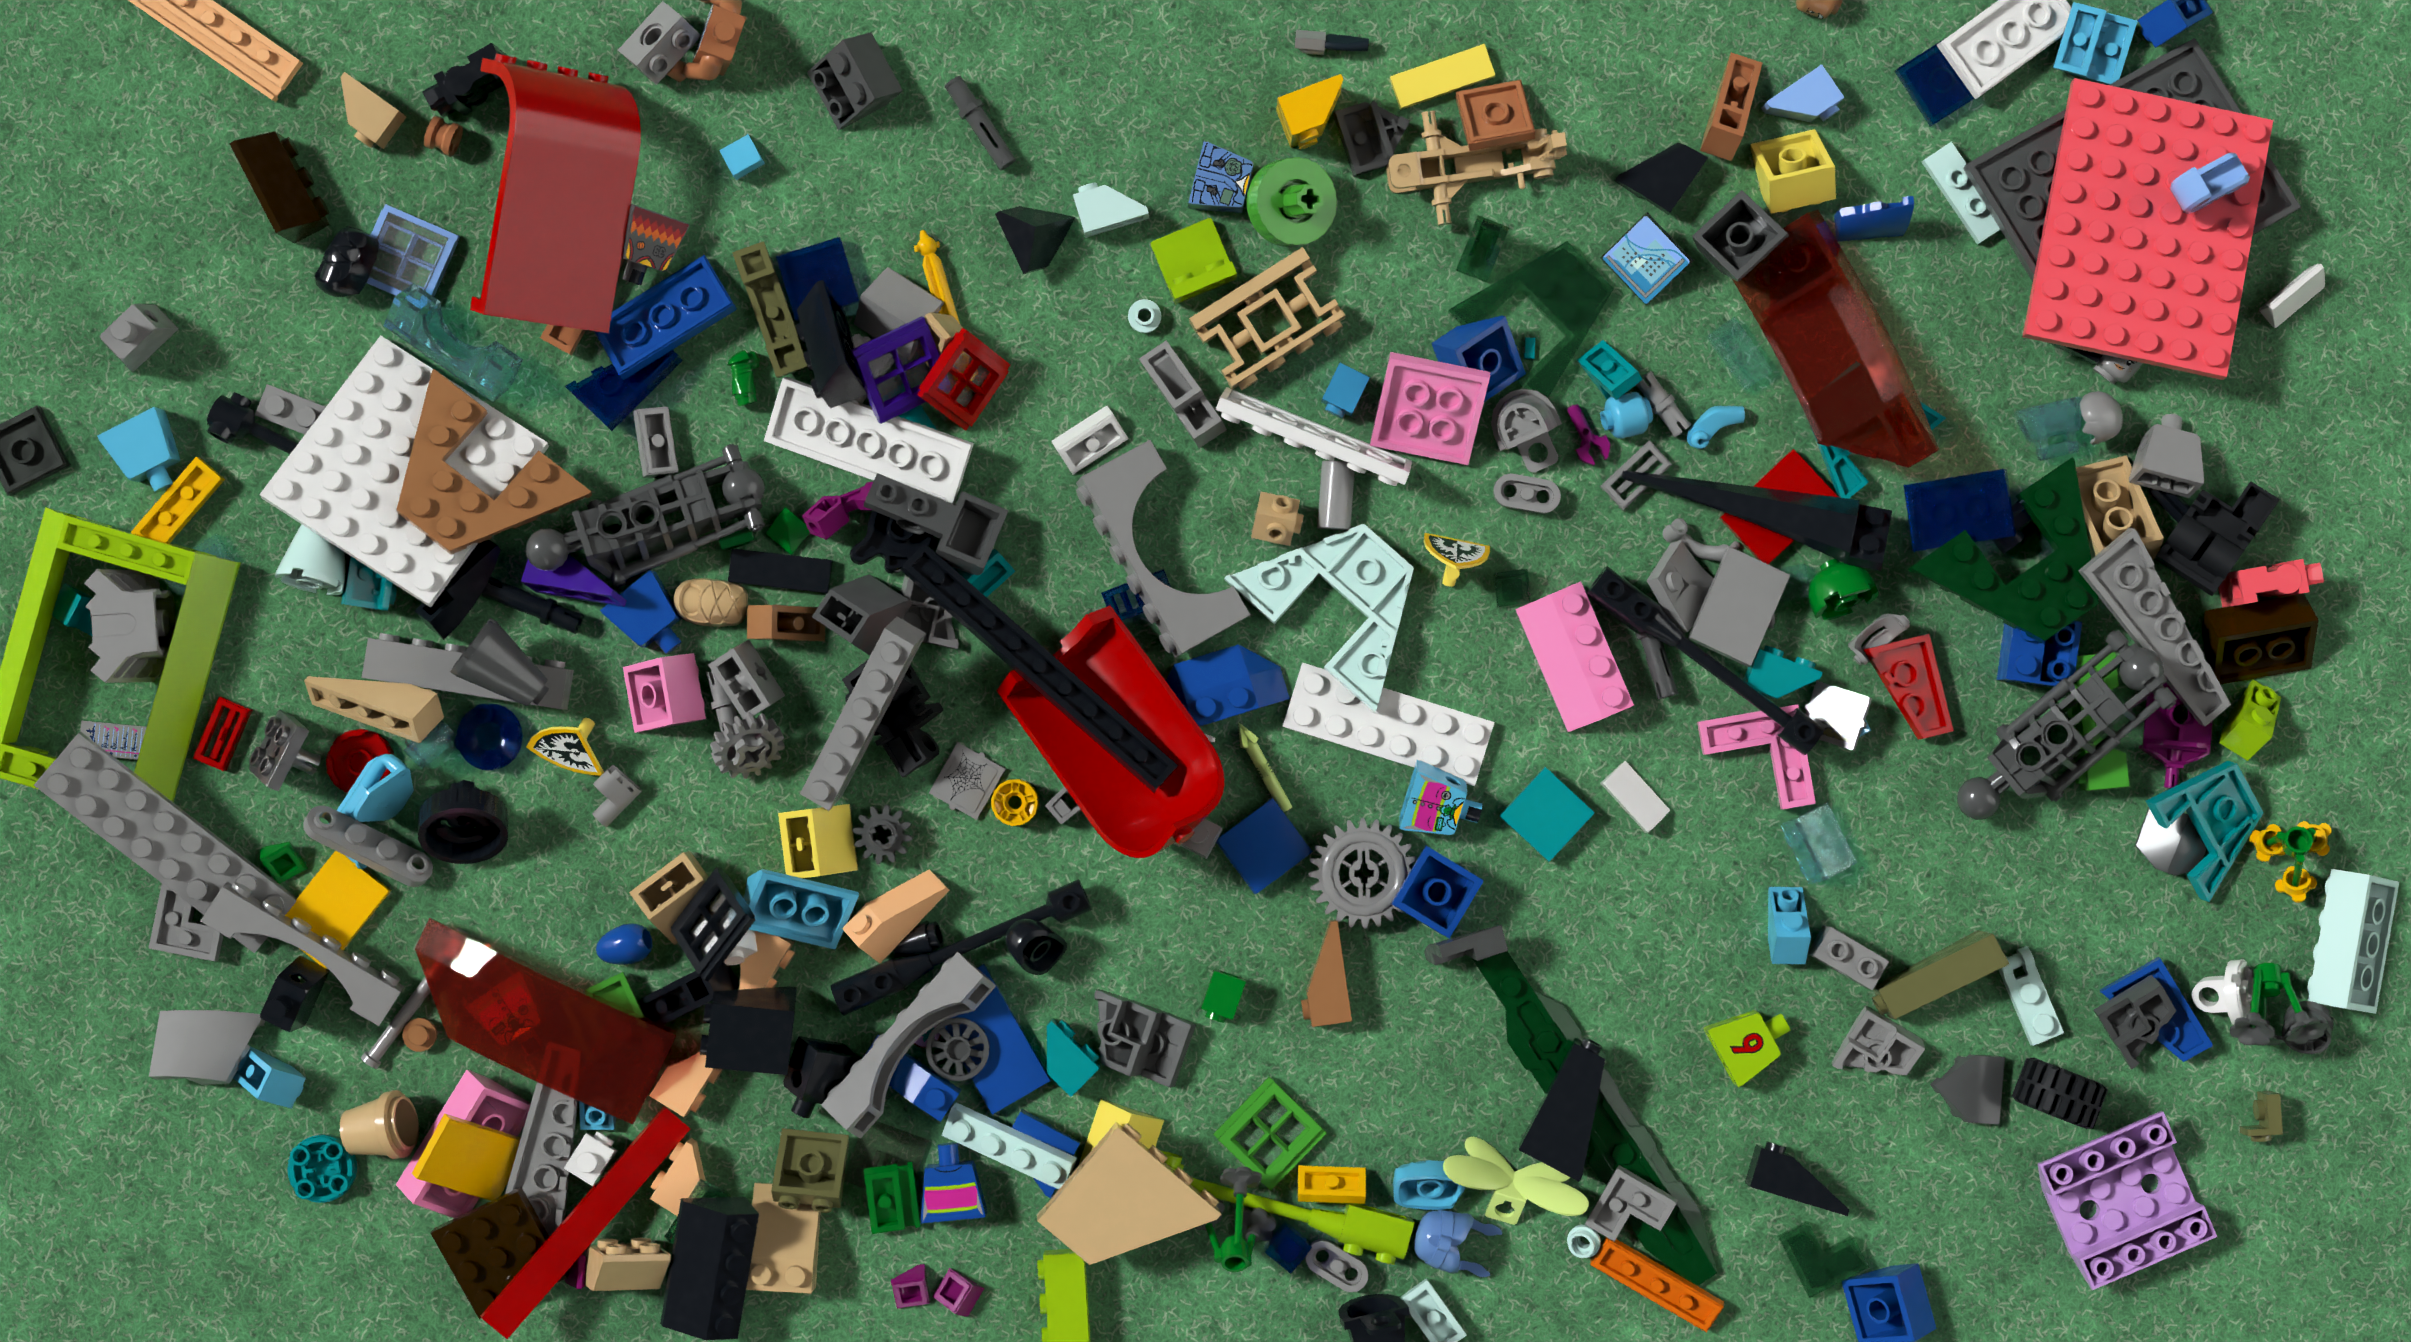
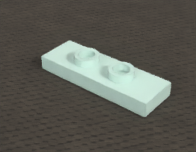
M1952 141L1922 161V164L1977 245L2000 230L1965 173L1963 167L1967 163Z

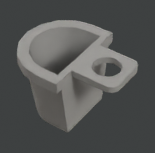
M1525 388L1511 391L1501 398L1493 410L1491 420L1493 435L1500 451L1517 446L1527 470L1533 473L1558 461V454L1548 432L1561 425L1562 421L1550 399L1537 390ZM1534 443H1542L1548 449V456L1543 462H1534L1529 457V448Z

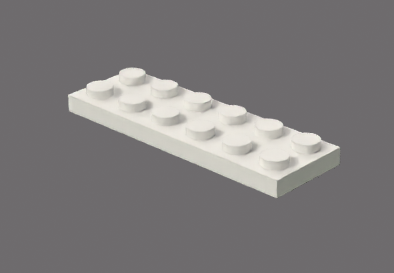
M789 377L782 378L764 441L871 480H874L877 473L953 505H955L974 444L899 416L880 424L871 406L854 400L830 409L823 398L818 399L812 385Z
M1228 387L1220 396L1215 409L1222 412L1221 417L1225 420L1237 424L1241 420L1253 425L1252 429L1266 436H1271L1273 432L1285 437L1284 442L1288 445L1300 449L1303 448V445L1316 450L1315 454L1329 461H1334L1335 458L1348 462L1346 466L1351 470L1363 474L1366 473V470L1379 475L1378 479L1392 486H1397L1398 483L1405 485L1411 470L1412 460L1379 447L1370 446L1369 443Z
M1302 663L1282 727L1410 767H1415L1416 761L1420 760L1463 779L1468 785L1475 786L1494 722L1386 688L1382 689L1378 708L1374 713L1328 671Z

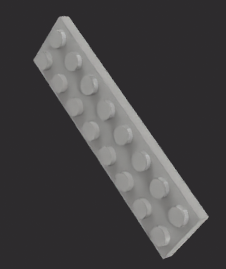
M81 731L34 784L41 792L203 915L226 882L232 885L234 882L245 885L252 891L251 896L261 902L266 899L281 907L283 915H286L296 903L297 897ZM235 933L232 937L255 953L269 936Z

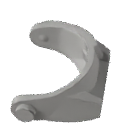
M1883 614L1848 643V647L1855 653L1854 660L1859 665H1866L1869 659L1863 649L1887 644L1910 627V621L1907 617L1897 614ZM1881 627L1884 628L1883 630L1873 635L1861 648V645L1869 635H1871L1873 632H1875Z

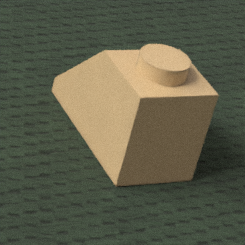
M344 72L341 76L348 124L357 130L354 137L370 148L375 143L384 149L404 122L406 116Z

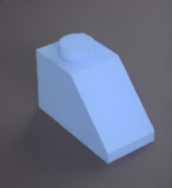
M1821 64L1768 100L1761 109L1765 114L1812 122L1818 117L1825 121L1840 110L1837 104L1844 99V96Z

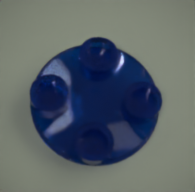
M492 703L479 704L462 718L455 737V746L470 765L482 770L501 769L510 764L518 755L523 741L522 727L518 718L508 708Z

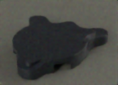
M872 511L867 525V534L861 542L852 547L850 558L855 564L862 565L876 557H882L885 560V571L890 574L901 571L902 565L924 543L930 548L933 535L926 532L924 534L908 532L902 529L895 519Z

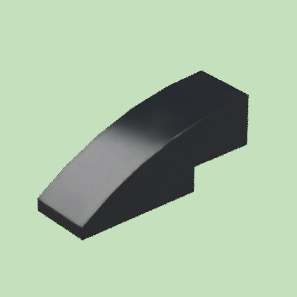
M489 539L476 545L432 607L422 603L414 610L428 628L443 640L462 622L473 608L495 568L501 549Z

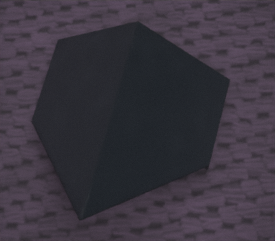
M1022 206L1002 210L995 214L1023 274L1042 270L1050 265L1075 219L1073 216Z

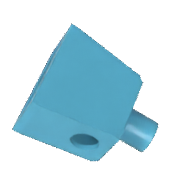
M152 407L97 435L99 441L129 480L141 482L148 478L155 493L165 491L173 484L166 468L180 462V457L165 410Z

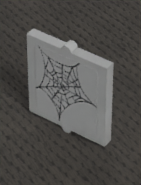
M957 742L929 794L949 804L951 810L958 809L977 820L1006 769L985 758V753L980 752L978 754Z

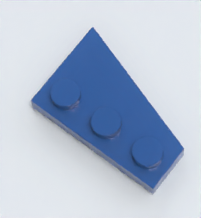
M2160 957L2155 958L2100 990L2108 999H2112L2152 975L2162 985L2176 1009L2170 1021L2160 1028L2157 1040L2183 1062L2213 1046Z

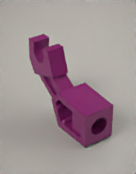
M867 482L863 487L841 496H823L802 515L810 534L827 540L849 522L848 512L858 508L859 510H871L863 506L873 482Z

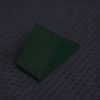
M1478 215L1456 271L1487 282L1509 227Z

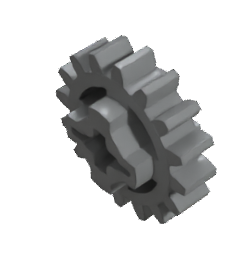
M748 713L744 720L735 716L734 724L730 725L724 722L722 724L724 731L714 733L716 741L710 743L712 758L715 765L719 767L722 774L729 772L731 778H735L739 773H742L744 779L748 778L750 772H755L757 776L761 775V768H773L770 761L780 760L781 755L779 751L785 749L782 741L784 736L780 727L777 726L773 718L767 720L765 714L762 713L757 719L753 718L752 713Z

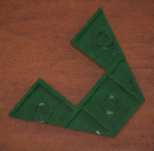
M2073 457L2015 496L2054 549V552L2005 585L1970 535L1964 530L1911 566L1908 570L1940 586V589L1956 594L1962 601L1981 611L1985 610L2002 619L2003 623L2024 631L2027 636L2040 643L2049 639L2099 604L2098 595L2078 571L2091 560L2075 459Z

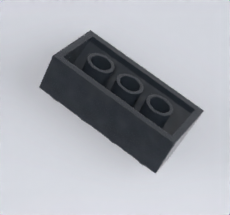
M746 1197L681 1198L660 1322L662 1327L703 1340L738 1339L759 1213Z

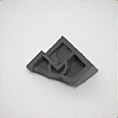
M1496 925L1429 944L1425 948L1424 954L1427 961L1438 965L1465 955L1478 961L1508 951L1502 925Z
M2150 975L2093 1011L2127 1065L2133 1069L2140 1063L2136 1058L2146 1044H2153L2159 1036L2160 1028L2170 1021L2176 1009L2162 985Z

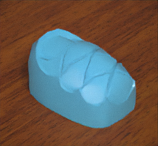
M1425 1160L1403 1164L1395 1169L1393 1179L1394 1201L1399 1206L1413 1209H1451L1464 1192L1465 1187L1456 1184L1448 1178L1443 1170L1444 1161Z

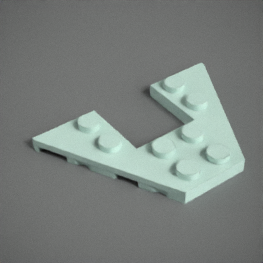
M1365 524L1358 525L1346 532L1329 536L1322 541L1287 552L1275 559L1261 562L1254 567L1233 575H1227L1224 578L1230 586H1234L1239 594L1275 624L1320 575L1368 618L1324 666V669L1374 713L1377 711L1414 567Z

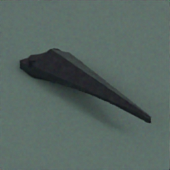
M1633 471L1622 472L1624 480L1680 496L1734 515L1791 538L1847 565L1878 571L1882 569L1892 510L1859 504L1860 500Z

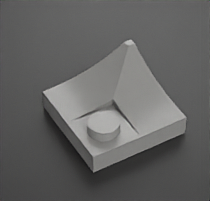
M1679 540L1670 543L1648 577L1647 582L1665 614L1682 633H1686L1693 626L1714 578L1695 560L1684 542Z

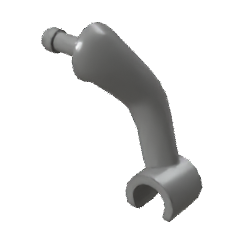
M1677 518L1671 525H1667L1662 534L1663 538L1669 543L1682 540L1690 553L1706 560L1721 562L1728 547L1736 550L1740 547V543L1734 541L1730 546L1726 544L1719 546L1701 544L1686 533L1688 526L1682 518Z

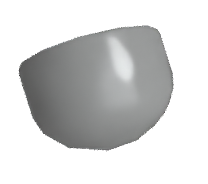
M2101 391L2085 394L2080 402L2081 415L2086 421L2082 431L2094 436L2090 443L2092 445L2103 443L2119 434L2124 420L2121 406L2116 399Z

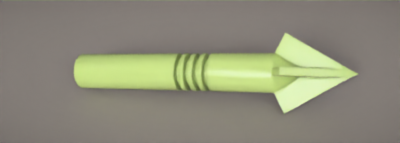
M1239 723L1240 748L1246 749L1255 767L1258 768L1257 771H1260V776H1263L1262 780L1272 798L1282 811L1286 812L1292 808V805L1274 772H1271V767H1268L1269 763H1267L1268 761L1257 743L1259 738Z

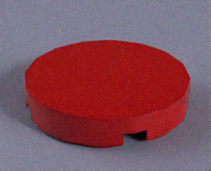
M366 729L349 730L338 736L332 743L333 745L326 757L327 773L336 787L348 793L369 761L383 754L394 755V752L388 741L377 732ZM386 769L380 780L388 776L391 772L388 769Z

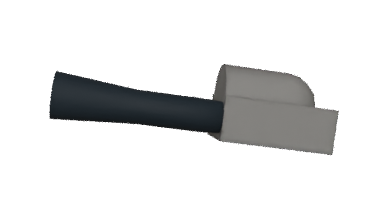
M1296 30L1295 48L1305 54L1324 55L1325 48L1339 51H1368L1369 39L1336 34L1326 35V32Z

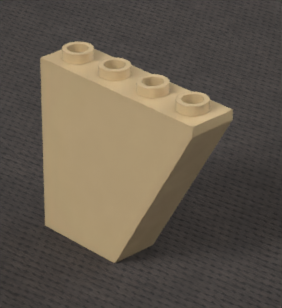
M1115 1122L1037 1214V1221L1089 1265L1215 1221L1221 1216V1212L1217 1207L1218 1199L1206 1189H1203L1201 1193L1191 1185L1193 1182L1191 1176L1180 1167L1175 1171L1165 1163L1168 1159L1167 1156L1154 1145L1149 1149L1139 1141L1142 1137L1141 1134L1128 1123L1122 1127Z

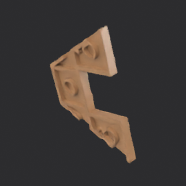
M433 369L397 506L398 514L452 555L466 549L468 545L481 543L512 527L515 529L537 520L541 515L546 513L552 514L559 511L558 508L592 496V492L540 451L531 458L495 500L453 469L445 461L488 413L483 406L437 370Z

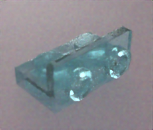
M1828 802L1781 824L1785 840L1792 848L1800 870L1809 884L1830 879L1857 863Z

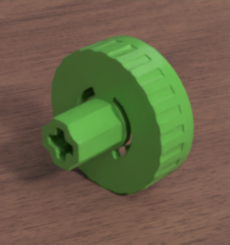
M1293 157L1273 161L1262 167L1250 183L1247 193V211L1250 221L1264 239L1275 245L1290 247L1316 241L1327 232L1336 215L1337 199L1333 181L1320 165L1309 159ZM1287 185H1290V186H1288L1287 188H1285V189L1283 190L1282 194L1280 193V191H1281L1284 187H1286ZM1281 208V209L1283 210V212H1284L1287 216H1289V217H1291V218H1298V219H1289V218H1286V217L1280 212L1279 209Z

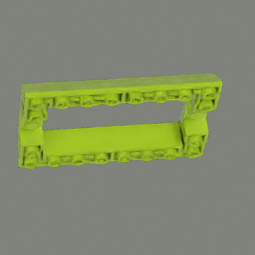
M45 507L0 667V778L36 788L34 784L57 758L48 755L49 751L32 746H16L10 743L17 742L69 554L72 552L186 585L134 773L174 802L241 563L181 545L167 544L112 528L111 525Z

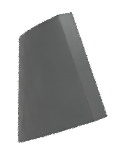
M1096 989L1094 995L1095 1000L1098 1001L1100 1021L1097 1023V1028L1101 1039V1046L1099 1047L1101 1064L1129 1077L1141 1075L1166 1087H1175L1196 1024L1160 1009L1114 993Z

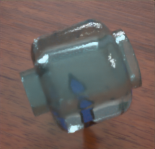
M441 720L421 743L404 738L407 747L403 751L419 768L423 769L426 766L433 769L455 750V745L451 740L455 734Z

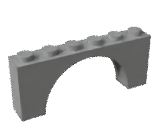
M1148 440L1082 476L1076 482L1078 486L1076 493L1081 503L1085 507L1089 506L1095 517L1092 520L1098 533L1101 536L1105 535L1111 544L1109 551L1112 558L1118 565L1122 564L1127 572L1126 581L1129 588L1134 594L1139 593L1145 605L1142 608L1145 616L1150 623H1156L1161 635H1159V639L1164 649L1168 653L1172 652L1176 658L1244 620L1250 613L1234 586L1209 594L1182 592L1159 581L1141 561L1134 544L1132 532L1135 506L1145 487L1167 469L1151 440Z

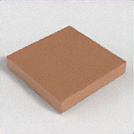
M1521 79L1456 92V102L1469 151L1535 139V129Z

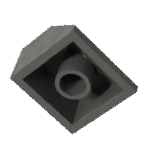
M1741 190L1692 237L1698 251L1721 273L1739 282L1789 235Z

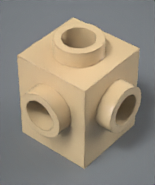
M1261 491L1251 538L1290 546L1293 533L1300 534L1304 515L1298 513L1300 500Z

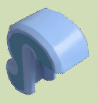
M2231 152L2198 170L2193 167L2184 172L2171 183L2170 190L2182 211L2190 214L2213 203L2222 196L2229 195L2249 182L2250 176L2237 154Z

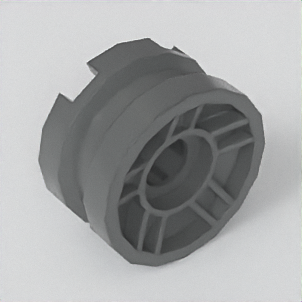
M2301 1001L2299 1002L2303 1011L2307 1012L2309 1018L2317 1017L2319 1020H2327L2329 1027L2324 1030V1035L2318 1039H2310L2304 1044H2296L2294 1041L2289 1042L2285 1038V1044L2292 1050L2300 1053H2320L2327 1049L2331 1043L2334 1017H2331L2329 1015L2330 1010L2321 1004ZM2292 1005L2285 1012L2282 1027L2283 1037L2290 1031V1026L2296 1023Z

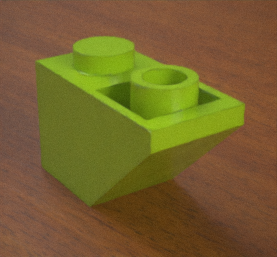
M2253 679L2226 720L2219 743L2248 761L2272 738L2281 696L2276 694L2270 687L2263 686Z

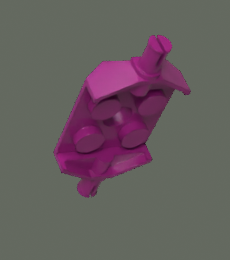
M2165 683L2163 686L2165 688L2168 687L2177 698L2176 704L2170 709L2166 708L2163 710L2160 707L2144 720L2143 744L2139 745V749L2164 764V767H2166L2164 787L2172 788L2179 784V771L2184 769V765L2210 754L2213 720L2207 726H2202L2188 710L2189 715L2186 722L2183 724L2177 723L2173 718V710L2178 705H2185L2170 686ZM2153 693L2146 698L2145 708L2155 701Z

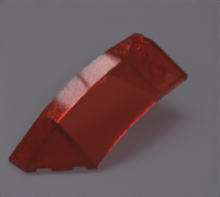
M1818 209L1806 213L1783 228L1789 236L1739 282L1734 279L1732 280L1757 320L1788 377L1818 441L1817 443L1846 449L1851 453L1874 459L1894 462L1896 465L1909 468L1939 451L1924 410L1885 325L1842 248Z
M429 918L415 947V951L447 1037L538 1083L634 1124L675 1040L677 1031L570 984L489 943Z

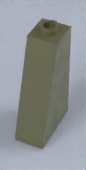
M1977 930L1875 985L1873 991L1876 996L1872 997V1001L1881 1015L1886 1014L1887 1017L1895 1020L2007 966L2009 962L1994 934Z

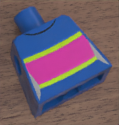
M956 1142L938 1144L939 1163L928 1164L924 1171L921 1223L985 1218L987 1206L974 1160L959 1161L958 1143Z

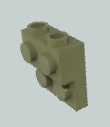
M782 1128L771 1190L773 1201L778 1202L780 1207L791 1210L797 1209L799 1204L812 1205L814 1211L829 1213L833 1207L841 1208L846 1177L845 1166L850 1142L849 1135Z

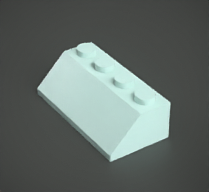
M2331 869V874L2325 883V893L2327 895L2325 907L2319 917V926L2321 928L2319 941L2313 951L2315 961L2313 975L2309 978L2307 985L2308 1001L2376 1014L2399 887L2398 881Z

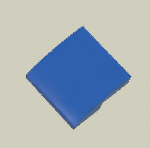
M1273 798L1220 836L1216 841L1254 894L1260 892L1313 852Z

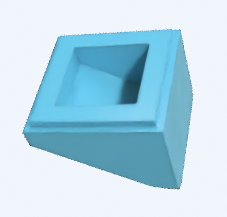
M749 134L719 150L736 180L765 164Z

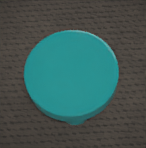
M329 1134L314 1135L303 1140L291 1150L287 1167L288 1178L295 1194L299 1198L317 1203L330 1202L344 1195L353 1185L357 1174L355 1155H350L345 1150L341 1138Z

